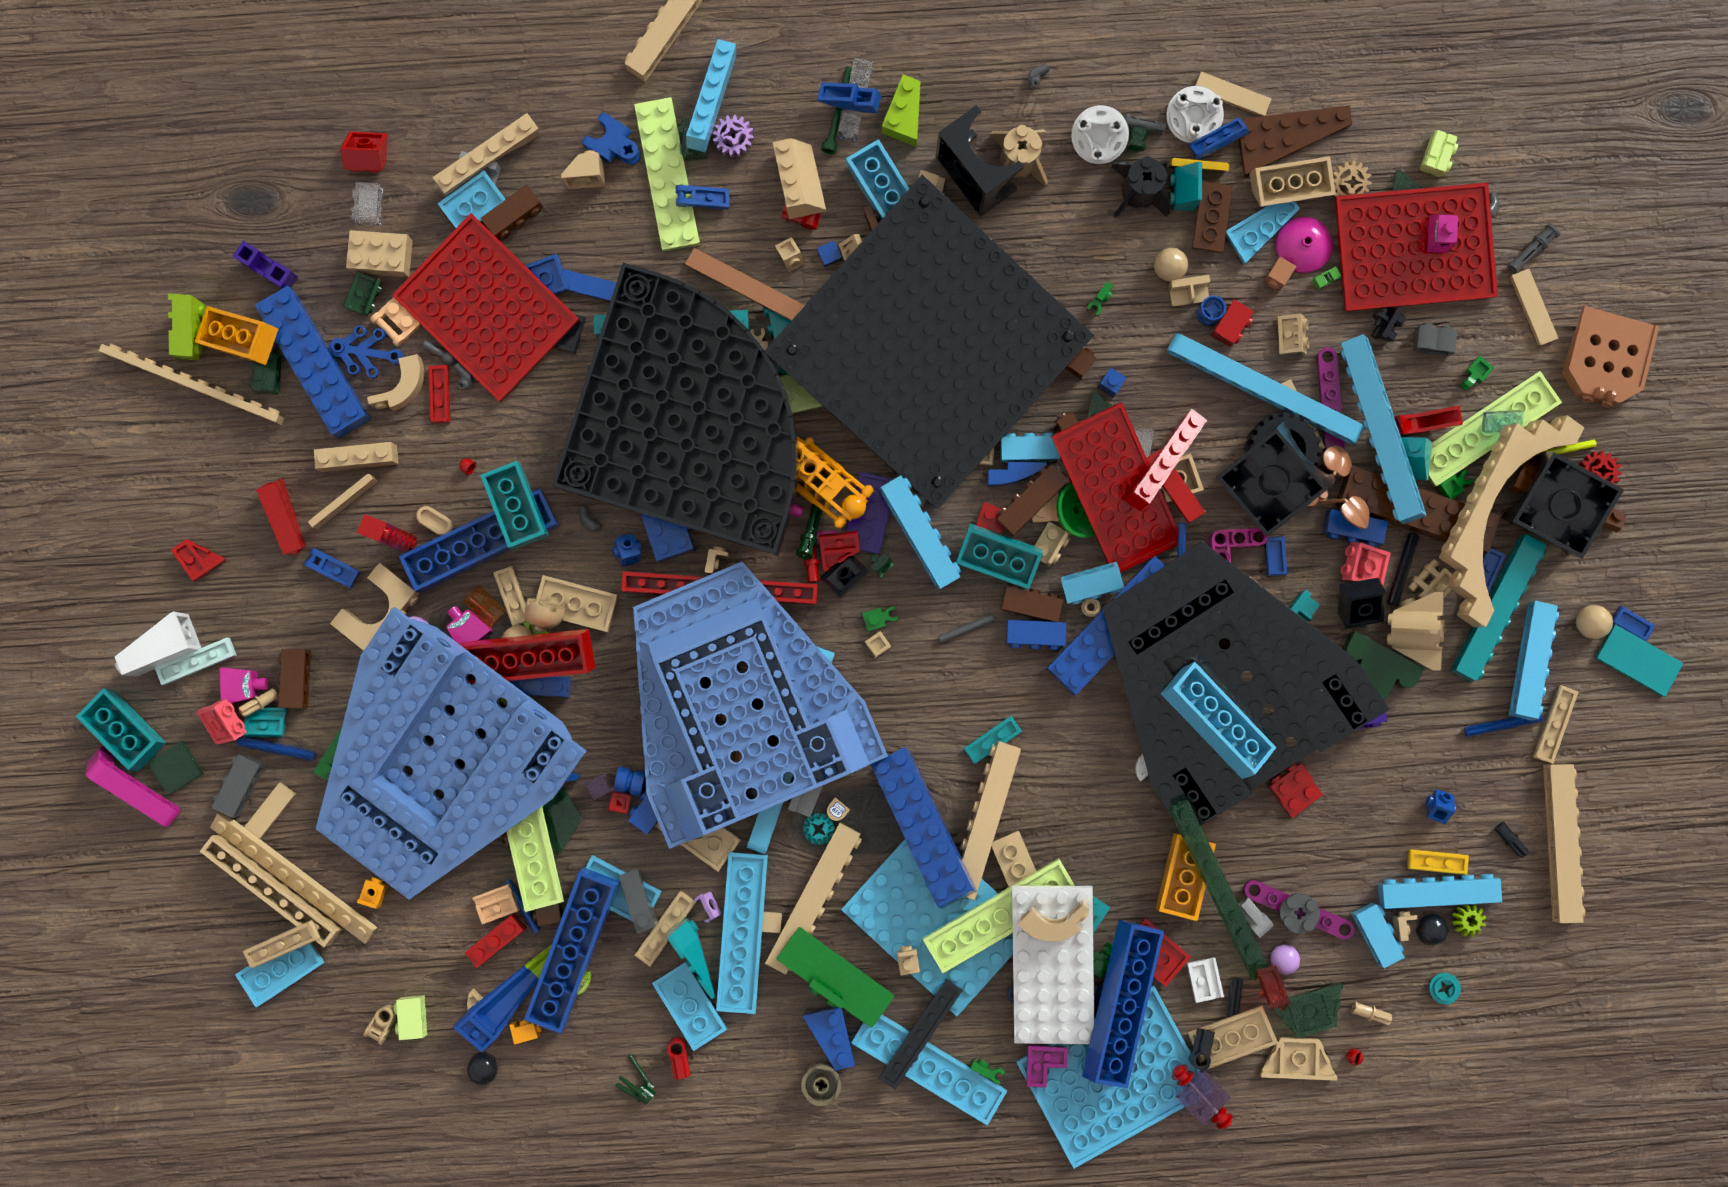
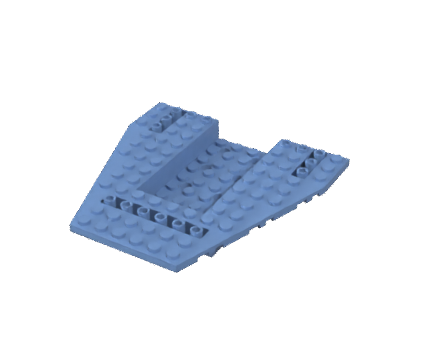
M743 562L633 607L646 794L669 849L709 834L888 757L865 701ZM744 661L747 663L748 670L745 673L738 672L737 665L739 662ZM703 677H708L711 680V686L707 689L700 685V680ZM756 698H760L763 701L764 705L760 710H756L752 706V702ZM718 714L726 716L727 721L724 725L716 723L715 719ZM775 735L778 737L779 743L777 746L772 747L768 744L769 736ZM739 751L742 754L741 761H732L731 753ZM791 772L794 775V781L789 784L784 782V773ZM748 788H755L757 790L756 798L749 799L746 796Z
M394 607L360 656L316 830L410 900L552 800L587 751L572 740L570 733L560 719L437 627L416 619H410ZM468 674L475 676L476 682L474 684L468 681ZM500 698L507 700V707L500 706ZM447 705L454 707L455 712L453 715L447 712ZM479 728L485 730V738H481L478 735ZM427 735L433 738V745H429L426 742ZM458 759H462L465 762V768L458 767ZM406 766H410L413 769L412 775L406 773ZM437 789L444 792L443 799L436 795Z

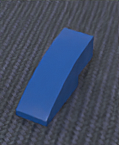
M821 82L817 100L818 102L842 109L877 113L881 95L876 88H859L857 84Z
M1008 462L1006 470L989 469L987 472V487H1001L1024 481L1038 474L1047 463Z

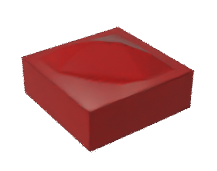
M612 791L607 811L627 815L631 795Z

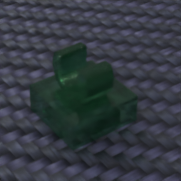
M874 552L870 557L874 563L871 567L879 577H882L894 565L890 557L885 553L879 557Z

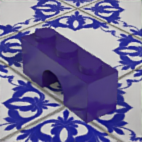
M242 241L232 256L281 289L286 286L291 288L298 278L292 271L273 261L245 241Z

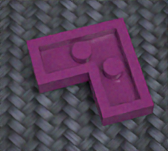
M1027 1045L1026 1086L1047 1088V1067L1067 1068L1068 1047Z

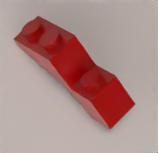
M1460 406L1394 416L1401 437L1413 434H1429L1463 425Z

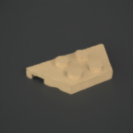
M1278 1037V1044L1274 1045L1260 1071V1077L1337 1081V1076L1331 1067L1330 1060L1325 1054L1324 1047L1318 1038Z

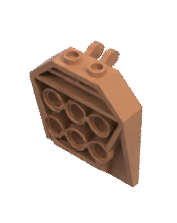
M1586 305L1583 306L1562 369V375L1574 395L1582 398V401H1595L1603 407L1610 408L1644 390L1659 326L1590 308ZM1590 338L1595 341V345L1591 344ZM1609 343L1613 345V350L1609 348ZM1627 348L1631 350L1632 356L1628 354ZM1584 360L1589 362V367L1585 365ZM1603 365L1608 368V372L1604 371ZM1622 370L1626 372V377L1622 375Z

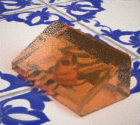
M479 585L466 595L463 601L470 610L491 628L507 612L503 606Z

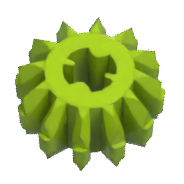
M1463 904V908L1457 906L1456 910L1458 913H1452L1456 920L1451 921L1452 924L1457 925L1455 931H1461L1462 936L1469 934L1470 937H1474L1475 932L1481 934L1480 927H1486V924L1482 923V920L1486 919V916L1481 915L1483 910L1481 908L1477 909L1475 904L1470 906ZM1467 917L1471 919L1470 923L1466 921Z

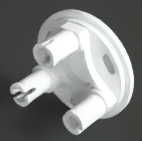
M1190 86L1180 90L1173 96L1167 108L1166 119L1170 131L1179 140L1192 143L1221 127L1224 117L1221 97L1201 86Z
M1098 105L1086 109L1077 117L1072 128L1071 138L1074 149L1081 158L1090 163L1104 164L1115 160L1122 154L1128 142L1129 130L1127 122L1120 112L1109 106Z

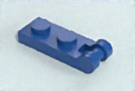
M690 185L675 186L676 194L678 195L676 199L677 207L689 206L726 210L729 208V189ZM685 194H690V198H685Z
M312 547L311 555L308 560H305L303 565L352 589L361 571ZM318 557L322 559L319 565L315 564Z

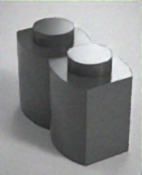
M1422 323L1415 328L1413 351L1451 356L1455 353L1457 330H1453L1451 326H1440L1438 328L1434 327L1431 323Z

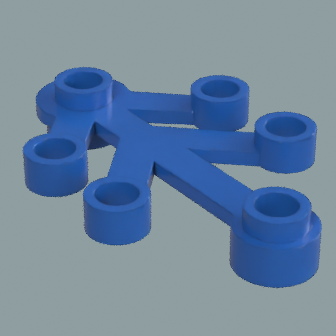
M361 325L356 326L354 332L346 338H335L329 344L330 353L335 357H341L348 366V372L352 375H358L361 368L353 362L348 353L356 354L366 368V374L370 378H377L379 370L373 366L367 356L387 359L393 365H400L398 358L405 357L403 352L398 349H392L390 352L369 349L376 342L385 339L386 333L380 328L375 329L373 335L358 346H351L350 344L359 337L363 338L367 335L366 328ZM362 328L363 333L358 335V330ZM381 331L382 336L377 338L376 334ZM340 344L341 349L337 351L336 345ZM394 353L398 354V358L396 360L392 359V355ZM356 366V372L352 373L351 368ZM375 369V375L371 376L370 371Z

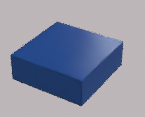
M835 241L817 248L825 267L842 259Z

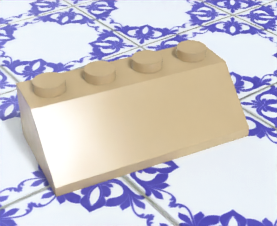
M792 138L773 142L788 218L793 219L826 212L812 145Z
M1330 156L1259 167L1249 172L1252 192L1260 207L1336 195Z

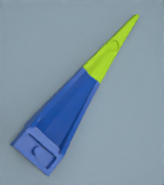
M551 945L469 1008L468 1012L453 1025L454 1030L481 1052L491 1045L538 982Z

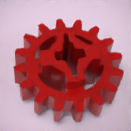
M1595 451L1590 453V455L1584 456L1585 461L1579 462L1580 466L1605 480L1607 477H1610L1608 481L1613 484L1620 482L1617 476L1621 475L1622 472L1618 471L1617 468H1620L1621 464L1616 465L1617 458L1611 459V453L1604 455V451H1600L1598 454Z

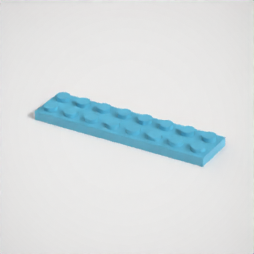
M729 852L716 1011L756 1014L768 855Z
M882 1014L872 1028L863 1022L851 1043L887 1065L909 1033V1030ZM927 1042L905 1075L986 1125L989 1124L1007 1092V1089L971 1070L969 1066Z

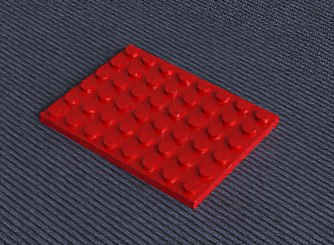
M1488 182L1335 197L1344 312L1498 297ZM1429 215L1458 216L1457 243L1447 253L1427 252Z
M472 213L392 295L499 402H502L580 321Z

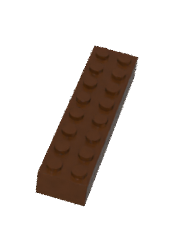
M1352 466L1350 473L1344 477L1337 499L1345 498L1347 500L1352 496L1360 497L1369 507V517L1388 521L1389 524L1445 543L1450 536V530L1458 520L1460 511L1465 506L1464 503L1418 488L1427 516L1403 524L1394 517L1393 509L1395 507L1393 502H1390L1388 499L1387 491L1389 489L1387 484H1384L1381 475ZM1343 502L1335 503L1339 507L1344 504ZM1491 512L1488 516L1483 540V554L1490 551L1500 519V515Z

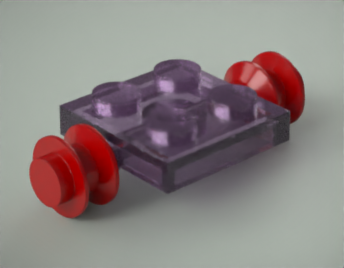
M1186 1064L1177 1065L1172 1070L1171 1077L1173 1080H1178V1086H1185L1177 1094V1100L1200 1125L1205 1126L1211 1119L1212 1123H1217L1216 1127L1218 1129L1228 1128L1232 1123L1233 1116L1231 1113H1227V1109L1222 1106L1231 1097L1206 1070H1200L1193 1077V1072L1187 1071L1188 1066Z

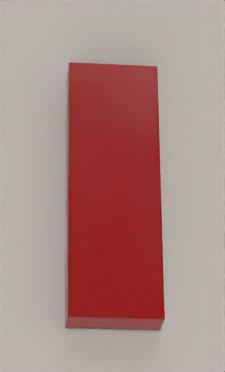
M428 366L430 423H451L449 366Z

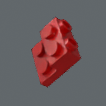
M1302 763L1291 765L1285 769L1287 772L1283 775L1278 774L1270 780L1271 784L1267 786L1290 818L1296 816L1323 795Z

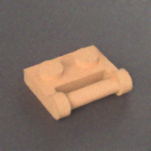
M394 297L370 318L373 324H377L393 340V344L396 347L401 346L421 326ZM386 315L403 331L401 335H398L383 320Z

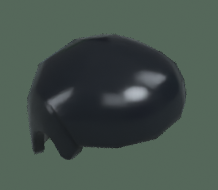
M1435 914L1424 916L1420 919L1419 926L1416 928L1419 940L1425 945L1432 946L1443 942L1449 932L1447 922L1441 916Z
M478 1052L473 1055L467 1066L469 1079L477 1085L489 1084L494 1080L498 1071L495 1057L487 1052Z

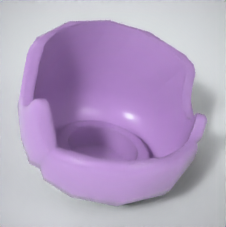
M1286 944L1279 945L1271 952L1270 964L1276 973L1287 976L1295 973L1299 968L1300 955L1292 946Z

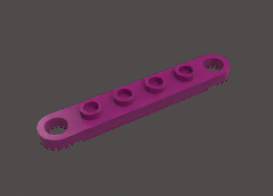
M1326 347L1318 352L1316 359L1320 403L1342 414L1337 353L1334 349ZM1323 353L1331 354V362H1325L1322 359ZM1322 430L1324 451L1336 445L1345 450V442Z
M1256 880L1248 881L1243 887L1246 897L1278 912L1281 902L1290 896ZM1255 884L1258 886L1259 891L1257 895L1252 896L1249 893V887ZM1299 908L1294 914L1297 915V919H1300L1304 912H1302V908ZM1319 908L1320 917L1315 928L1343 940L1350 939L1354 935L1355 928L1350 921ZM1342 924H1346L1349 927V932L1345 935H1341L1339 932V927Z

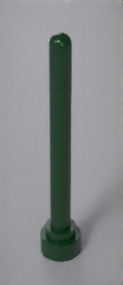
M850 66L845 68L842 83L849 84L852 74ZM835 107L828 138L822 143L821 151L826 154L833 155L836 153L837 144L835 138L842 108Z

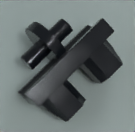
M1397 306L1396 308H1383L1381 312H1374L1373 318L1376 320L1374 323L1376 329L1371 336L1387 342L1394 341L1397 333L1392 330L1393 326L1401 327L1406 320L1401 313L1403 309Z

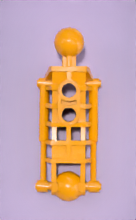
M797 436L798 453L801 454V457L799 459L796 491L835 520L833 523L837 528L841 529L846 520L851 521L852 519L860 518L866 511V503L868 502L866 498H869L874 492V488L871 485L864 486L844 470L843 466L816 446L811 437H807L804 441ZM808 466H815L814 472H806ZM822 470L829 475L827 479L820 474ZM843 474L847 479L844 480L841 475ZM816 478L823 482L819 488L811 483ZM852 483L862 490L861 494L851 486ZM844 487L853 495L847 496L842 502V507H840L833 501V498ZM822 499L823 501H825V506L822 503H820L819 500ZM833 507L841 516L837 517L829 508Z

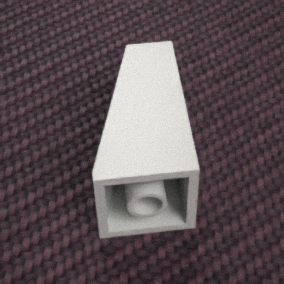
M179 612L168 614L115 656L117 671L125 676H140L154 670L156 666L200 649L201 645L189 614Z

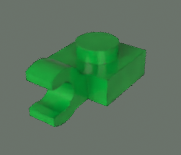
M1107 281L1095 299L1089 303L1086 310L1089 311L1091 307H1096L1097 312L1094 316H1099L1102 311L1101 303L1103 301L1107 302L1113 294L1111 292L1113 285Z
M1478 356L1465 371L1469 376L1460 386L1466 391L1476 381L1482 383L1494 367L1481 356Z
M1106 942L1100 953L1096 950L1093 952V973L1100 978L1103 977L1108 968V957L1111 955L1113 946L1109 942Z
M980 1058L978 1061L972 1059L969 1065L971 1070L986 1078H990L996 1084H1000L1001 1081L996 1079L995 1075L997 1073L1005 1075V1071L1002 1068L991 1069L988 1067L989 1063Z

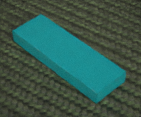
M1009 716L963 749L975 765L989 755L992 744L995 745L998 741L1007 743L1020 734L1022 730L1013 717Z

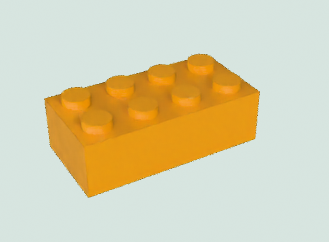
M207 306L195 343L266 365L278 328L262 321Z
M1173 833L1156 903V910L1198 921L1216 844Z

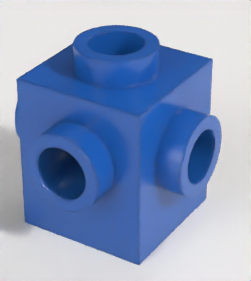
M624 534L614 540L612 552L614 557L619 559L621 567L640 562V551L642 549L639 540H635L633 534Z
M1438 789L1432 795H1429L1425 802L1427 818L1443 824L1447 823L1456 810L1454 795Z

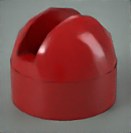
M468 458L462 459L459 463V468L466 475H470L476 468V462Z
M1350 1049L1346 1054V1059L1352 1065H1360L1363 1062V1054L1357 1049Z

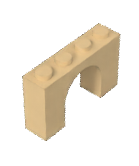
M379 563L367 578L386 593L389 600V610L386 616L378 623L366 624L349 610L342 608L330 623L363 651L392 608L396 607L406 615L405 611L408 607H412L419 599L417 596L420 593L415 592L410 584L382 563Z

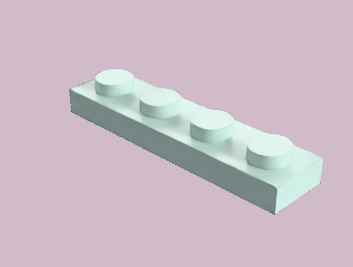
M227 637L156 666L155 670L161 685H167L237 655L231 639Z

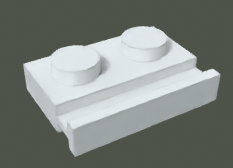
M1215 957L1186 963L1196 1003L1224 997Z

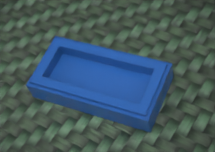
M1268 537L1267 542L1264 544L1267 577L1288 575L1285 537Z
M1623 606L1618 607L1612 618L1613 625L1616 624L1646 642L1656 626Z

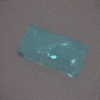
M1521 410L1483 412L1481 431L1484 433L1500 432L1505 425L1516 423L1522 426L1524 412Z

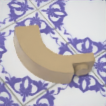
M418 354L398 358L401 368L400 382L389 392L367 397L370 406L376 409H384L389 404V407L395 411L407 406L416 398L424 381L423 361Z
M1082 900L1068 915L1060 919L1046 918L1031 906L1018 919V925L1027 934L1036 939L1049 942L1062 941L1074 936L1081 930V924L1078 921L1082 922L1089 915V905Z

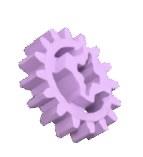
M727 115L726 121L720 119L721 125L715 124L717 131L712 133L713 137H715L713 139L714 144H718L716 146L717 150L723 149V155L725 156L728 152L731 158L734 153L740 157L741 151L746 154V147L751 148L752 144L750 141H754V136L751 135L753 128H749V121L744 123V117L737 120L736 115L733 116V119H730ZM731 134H734L736 138L732 139Z

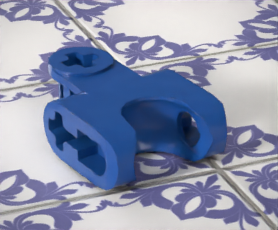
M602 112L598 120L601 126L606 128V133L600 139L585 136L581 142L585 149L598 152L600 158L611 164L615 157L628 165L638 163L641 154L637 145L628 139L632 133L631 130Z

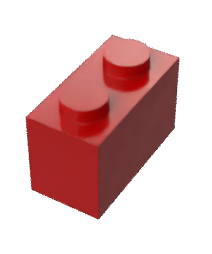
M1234 299L1211 336L1228 347H1231L1234 343L1238 344L1243 336L1241 331L1244 327L1248 328L1253 320L1251 315L1254 311Z

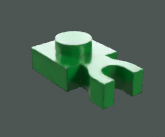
M1466 469L1458 473L1457 477L1454 474L1437 486L1444 497L1453 499L1465 491L1463 486L1474 482L1472 478L1467 481L1464 480V474L1468 473Z
M880 607L862 613L867 632L886 627L885 621H898L897 616L894 618L889 616V612L895 610V607H889L885 612H882Z

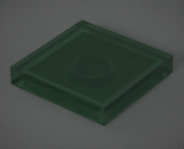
M184 741L178 742L148 762L168 795L173 794L204 774Z

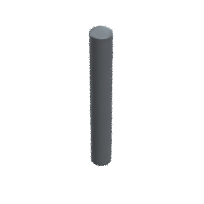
M990 614L938 637L940 642L943 643L995 620L993 615Z

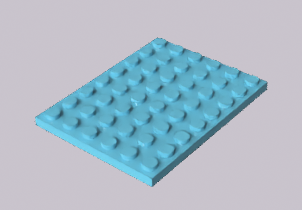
M905 839L841 908L849 918L897 962L896 951L900 950V947L912 945V948L916 947L920 972L912 973L911 975L933 995H935L946 978L961 988L963 991L950 1008V1011L956 1016L964 1010L1013 955V933L945 973L941 972L922 938L998 893L981 879L975 900L965 897L943 909L937 908Z
M1154 985L1151 986L1128 1089L1094 1083L1082 1077L1089 1044H1045L1044 1046L1068 1047L1067 1068L1047 1067V1088L1030 1087L1074 1169L1200 1099L1188 1084L1178 1086V1080L1172 1079V1070L1177 1065L1186 1064L1188 1066L1187 1071L1193 1072L1191 1082L1204 1096L1212 1092L1201 1070L1195 1068L1190 1063L1189 1055L1191 1052ZM1027 1055L1016 1061L1025 1079Z

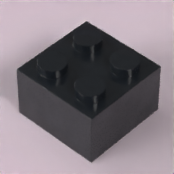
M1379 578L1340 584L1338 615L1345 628L1384 622L1386 591Z

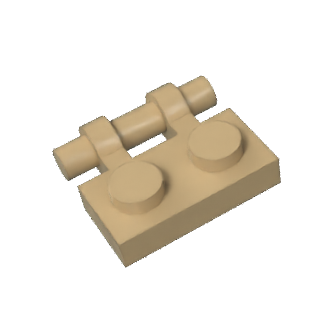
M1435 559L1429 564L1427 563L1423 567V571L1418 576H1415L1411 580L1412 583L1407 587L1411 592L1420 588L1422 591L1417 596L1419 599L1434 592H1444L1445 597L1452 590L1448 587L1452 573L1446 568L1438 572L1435 568L1439 563ZM1431 575L1433 580L1427 585L1424 580Z

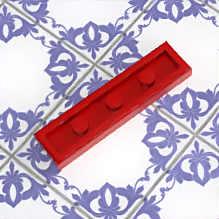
M1162 449L1147 457L1150 466ZM1174 468L1162 487L1189 524L1203 515L1205 510Z

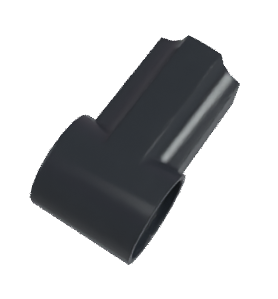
M1197 1028L1189 1061L1199 1070H1206L1210 1067V1054L1215 1032ZM1199 1055H1203L1204 1061L1201 1064H1196V1058Z

